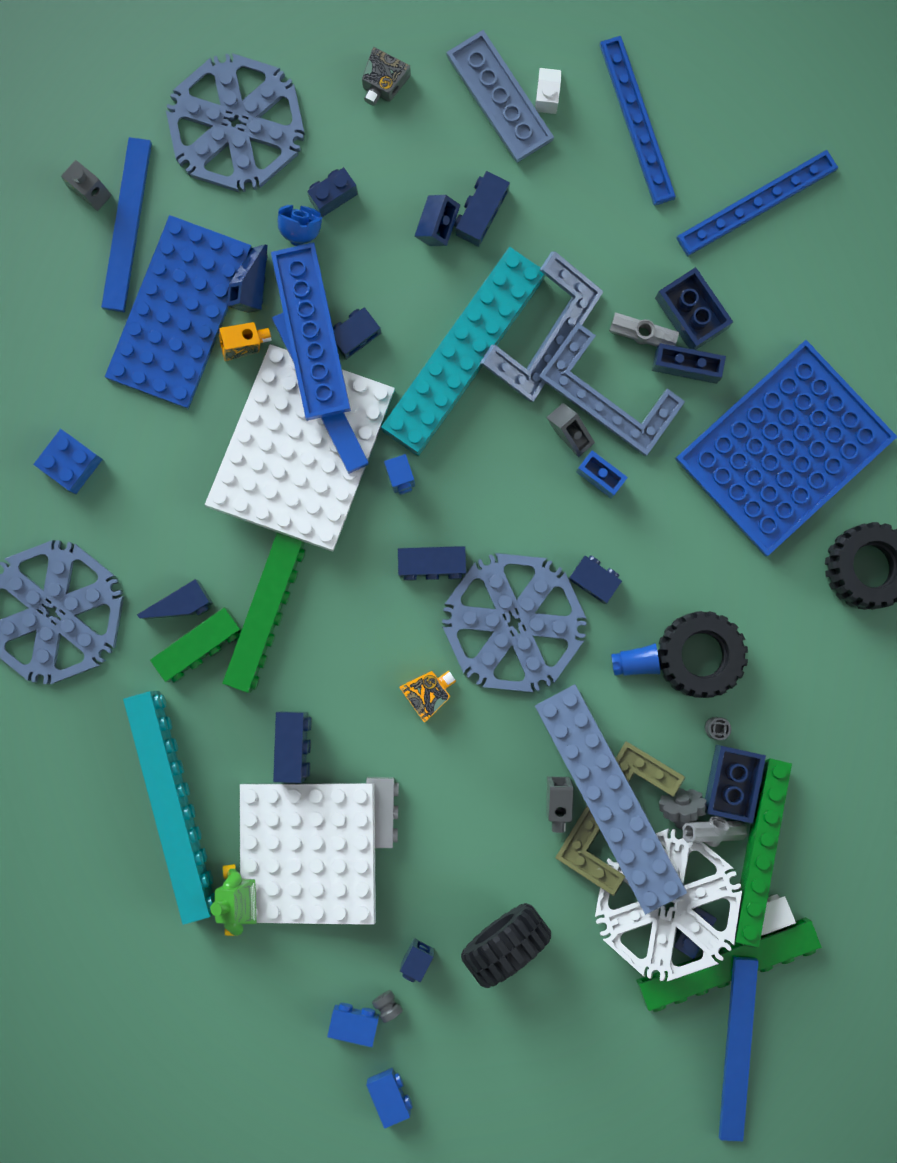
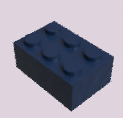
M696 267L661 289L655 297L689 349L697 350L729 329L733 323V320Z
M276 712L273 782L302 783L306 780L307 776H310V762H306L307 754L311 752V740H307V731H311L312 717H308V712Z
M716 745L705 796L707 803L705 813L753 823L766 755Z

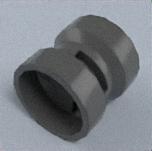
M721 717L708 719L704 726L707 736L715 740H724L731 733L730 723Z
M392 990L384 992L372 1001L374 1008L381 1012L380 1018L383 1023L391 1021L403 1011L400 1004L395 1003V996Z

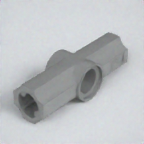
M616 312L609 331L633 339L638 344H649L656 347L660 343L675 346L679 332L654 325L650 320H638ZM639 329H647L649 336H642L639 333Z
M712 816L709 822L685 823L682 828L683 838L687 843L704 842L711 847H717L721 841L744 840L747 836V826L743 821H726L719 816Z

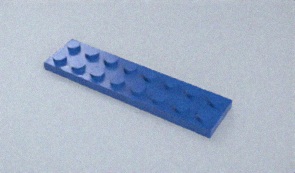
M313 242L273 251L271 256L305 418L309 421L351 411L315 244Z

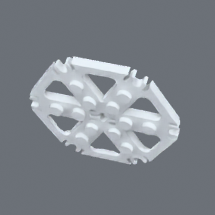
M669 829L656 834L665 847V851L683 884L688 857L692 851L700 852L717 868L716 874L684 885L687 893L671 901L675 905L669 908L667 917L665 906H661L645 915L639 902L612 910L608 905L610 893L601 887L595 914L596 918L605 915V918H599L596 920V923H606L607 929L600 932V935L607 936L611 933L610 937L603 939L644 977L647 967H649L647 977L652 979L653 972L658 970L661 974L660 981L665 980V971H668L667 982L718 965L719 963L712 958L713 955L721 961L724 960L719 954V949L725 947L729 951L732 950L727 943H724L725 940L730 941L733 945L735 944L743 892L741 890L740 892L733 893V890L741 888V884H730V879L737 876L736 872H730L727 875L725 873L734 869L703 842L687 843L684 838L677 839L675 829H672L670 839H668ZM608 858V864L623 874L618 862H612ZM719 899H727L730 902L727 928L722 932L715 930L692 909ZM652 923L647 957L639 959L621 943V936L625 932ZM677 928L703 950V957L700 960L681 967H677L672 963Z

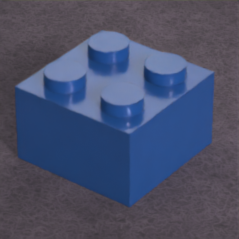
M60 429L33 465L68 491L77 494L103 459L67 432Z

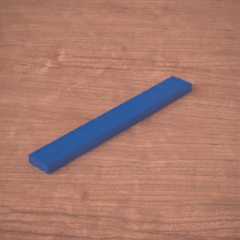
M617 36L601 41L599 46L653 205L675 200L676 196L622 37Z
M131 137L128 139L101 306L105 310L125 312L152 146L151 140Z
M825 150L683 232L676 239L688 257L835 172L838 166L828 150Z
M284 313L272 317V320L293 361ZM340 413L322 417L321 420L347 473L350 474L369 465L345 414Z
M733 957L719 1138L725 1141H743L758 972L757 958Z

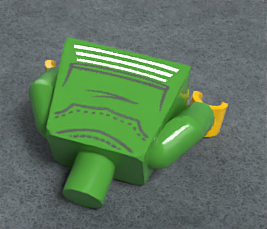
M235 864L224 865L223 877L226 880L223 886L215 890V902L212 903L210 910L215 916L217 923H224L225 936H238L243 932L241 924H257L255 879H242L240 873L236 870Z

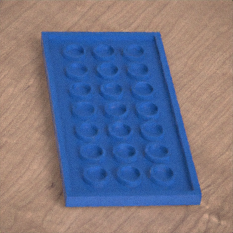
M169 215L105 378L189 409L219 334V328H221L229 308L227 307L229 283L247 258L252 246Z

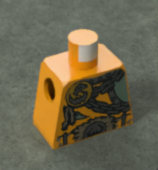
M253 322L219 328V342L225 361L258 353L260 343L272 341L269 328L256 330L255 323Z
M449 670L439 678L431 671L399 688L423 722H426L450 698L446 688L454 684L456 680Z

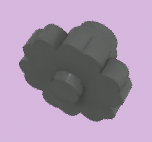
M679 788L674 797L669 794L661 796L659 808L663 812L664 818L673 821L677 828L682 829L685 823L695 822L698 816L705 815L707 803L706 799L702 798V793L694 789L685 791Z

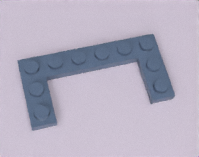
M555 251L549 254L540 271L572 298L528 367H523L496 345H491L480 362L481 365L530 402H534L545 382L538 378L575 325L577 323L583 325L604 292Z
M577 323L538 378L638 452L647 456L685 401L669 389H666L644 421L639 423L570 372L596 336L580 323Z

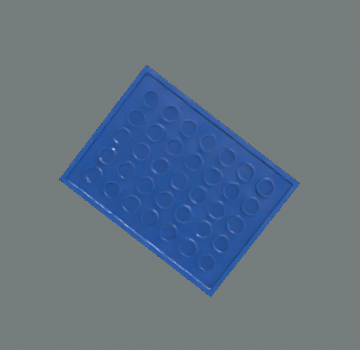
M805 340L680 453L675 460L767 557L892 443L897 436L815 348Z

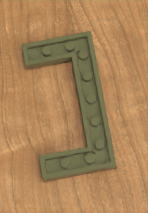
M627 741L616 757L628 782H630L634 774H637L673 797L686 778ZM586 806L555 858L615 896L626 877L588 852L600 828L589 807Z

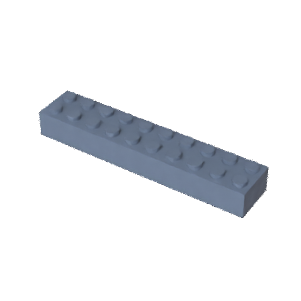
M574 684L535 705L645 915L686 894L687 890L578 687Z

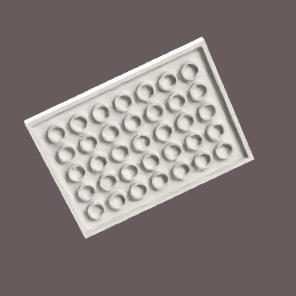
M269 345L205 506L333 552L365 467L348 474L321 418L306 420L295 366L287 350ZM342 370L351 411L344 412L367 460H369L395 388Z

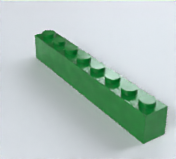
M277 532L222 684L247 693H251L252 689L256 690L260 677L257 676L259 669L264 668L268 658L265 655L267 647H271L275 639V634H272L275 625L279 626L282 620L283 613L280 612L282 605L288 603L291 594L288 591L290 583L294 584L298 575V571L295 569L298 562H302L306 550L303 549L305 542Z
M771 758L765 760L754 819L749 831L740 880L741 888L738 891L742 890L743 892L735 936L736 944L759 948L792 763Z
M805 917L795 921L796 923L791 926L761 936L759 948L736 943L729 945L732 949L731 951L723 947L719 949L720 956L724 958L723 961L717 959L715 955L712 956L719 963L718 965L668 982V971H665L666 978L664 981H660L661 974L659 971L652 974V979L647 976L637 979L636 981L648 1011L658 1012L665 1009L667 1004L673 1002L675 1004L683 1003L687 1000V997L694 994L701 996L708 993V989L713 987L723 988L730 985L733 957L757 958L758 971L766 972L773 969V965L778 963L788 964L795 960L794 957L800 955L810 956L816 953V949L822 947L812 921ZM703 955L688 960L686 962L677 964L675 966L681 967L689 963L698 961L703 957Z

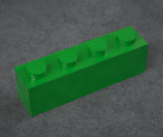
M224 607L150 659V661L165 682L172 681L176 683L185 676L183 672L189 668L194 670L203 664L202 659L207 655L212 657L222 650L220 646L228 642L230 644L237 640L242 628L228 608Z

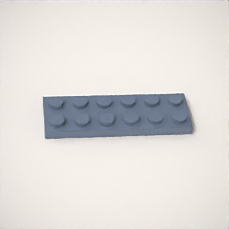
M484 30L446 52L447 58L516 163L553 141L554 136Z

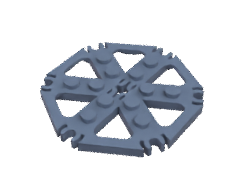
M227 53L225 54L226 61L224 63H220L218 57L214 56L215 66H213L212 59L209 58L173 90L174 93L170 95L172 100L177 101V104L173 106L167 104L170 112L166 110L175 158L180 166L190 163V166L185 169L188 175L190 174L192 178L239 192L238 183H240L241 190L246 192V183H252L254 190H256V180L258 179L261 188L296 158L301 148L299 145L294 144L296 140L304 141L302 134L305 135L296 90L292 80L289 79L283 83L281 80L285 77V73L280 71V68L232 53L233 62H231V58ZM245 67L265 74V81L242 100L237 70ZM205 75H213L216 81L220 105L191 96L189 94L190 88ZM283 97L288 99L292 114L291 124L282 125L260 118ZM236 118H238L241 124H236V126L233 127L231 121H235ZM180 119H185L211 128L193 144L185 146L181 142L178 122ZM251 140L280 149L281 155L265 169H258L255 164ZM229 145L234 168L233 174L227 177L207 171L205 165Z
M51 540L5 558L10 566L7 563L0 562V565L4 568V572L0 574V589H6L29 608L0 620V659L27 681L37 682L38 676L43 675V684H49V682L54 684L101 666L94 658L99 662L106 661L101 657V652L103 650H106L108 653L113 652L112 648L106 646L107 643L113 648L116 647L124 600L123 596L115 599V596H120L123 591L118 590L114 592L112 590V586L119 583L117 579L108 581L110 578L116 577L112 572L75 543L73 546V543L68 542L67 548L62 550L61 541L56 540V542ZM42 554L46 555L49 559L44 590L19 569L23 561ZM75 560H81L97 573L98 579L94 584L68 593L73 563ZM106 604L110 607V616L107 632L104 635L96 633L76 616ZM46 607H56L57 609L55 610V612L57 613V616H59L60 618L55 616L49 617L48 615L50 612ZM36 631L31 662L24 665L6 651L5 645L9 641ZM62 635L84 653V660L66 669L58 670L56 668V661Z
M495 553L498 562L495 563V558L491 554L489 555L490 565H484L480 559L478 560V565L481 570H478L474 563L444 605L449 604L454 606V608H444L443 611L450 612L452 617L449 620H442V623L452 624V626L442 627L463 674L468 667H471L467 677L469 678L472 673L479 675V680L476 682L477 685L482 683L483 678H486V682L482 687L533 692L531 689V683H533L535 690L539 691L538 682L544 680L547 686H550L551 682L547 677L550 675L553 683H555L584 642L576 640L575 637H585V634H580L577 631L579 625L586 626L585 621L577 622V618L586 619L585 614L565 571L558 578L557 576L561 573L562 568L559 567L556 572L549 570V566L552 564L551 560L546 563L544 568L542 564L547 558ZM508 564L531 566L535 570L534 577L517 600L504 573V567ZM478 578L484 582L495 609L469 607L461 603V596L474 579ZM554 587H561L572 609L568 616L538 614L535 612ZM509 611L515 619H520V623H518L520 634H518L513 626L509 627L508 625L511 621ZM460 629L493 632L477 656L472 659L465 656L457 638V633ZM533 636L565 639L567 641L568 648L555 666L549 667L545 664ZM511 646L525 673L524 679L519 682L499 680L494 676V669Z

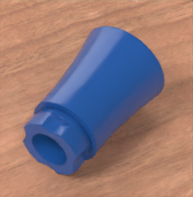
M656 643L642 648L611 654L614 675H660Z

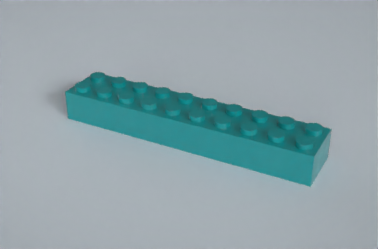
M511 247L507 249L381 426L383 433L419 457L483 367L480 362L491 345L497 346L544 281L545 274L540 271L539 266Z
M149 691L124 698V705L182 924L209 918L213 915L210 907L215 902V893H213L211 887L213 877L211 871H207L206 851L204 848L201 849L200 846L201 831L199 826H195L193 819L196 817L193 804H189L187 797L190 795V790L187 782H183L182 773H184L182 761L177 759L176 751H178L176 739L172 738L170 733L172 722L170 717H166L164 708L167 707L163 694L160 695V691Z

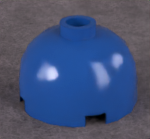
M293 205L282 206L278 211V229L281 235L288 241H291L290 243L299 246L309 243L320 232L322 223L321 213L306 206H300V210L293 209Z

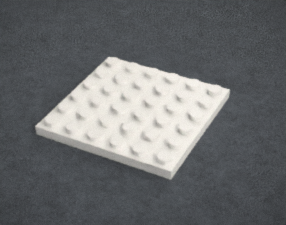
M374 783L240 784V875L242 879H255L257 923L373 925L376 923Z

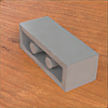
M367 777L366 783H374L375 848H393V842H398V829L393 828L394 819H398V806H394V796L399 795V783H394V777Z

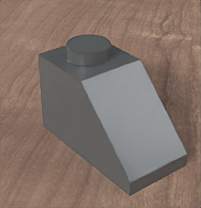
M564 403L546 417L554 431L576 456H581L595 443L579 415Z

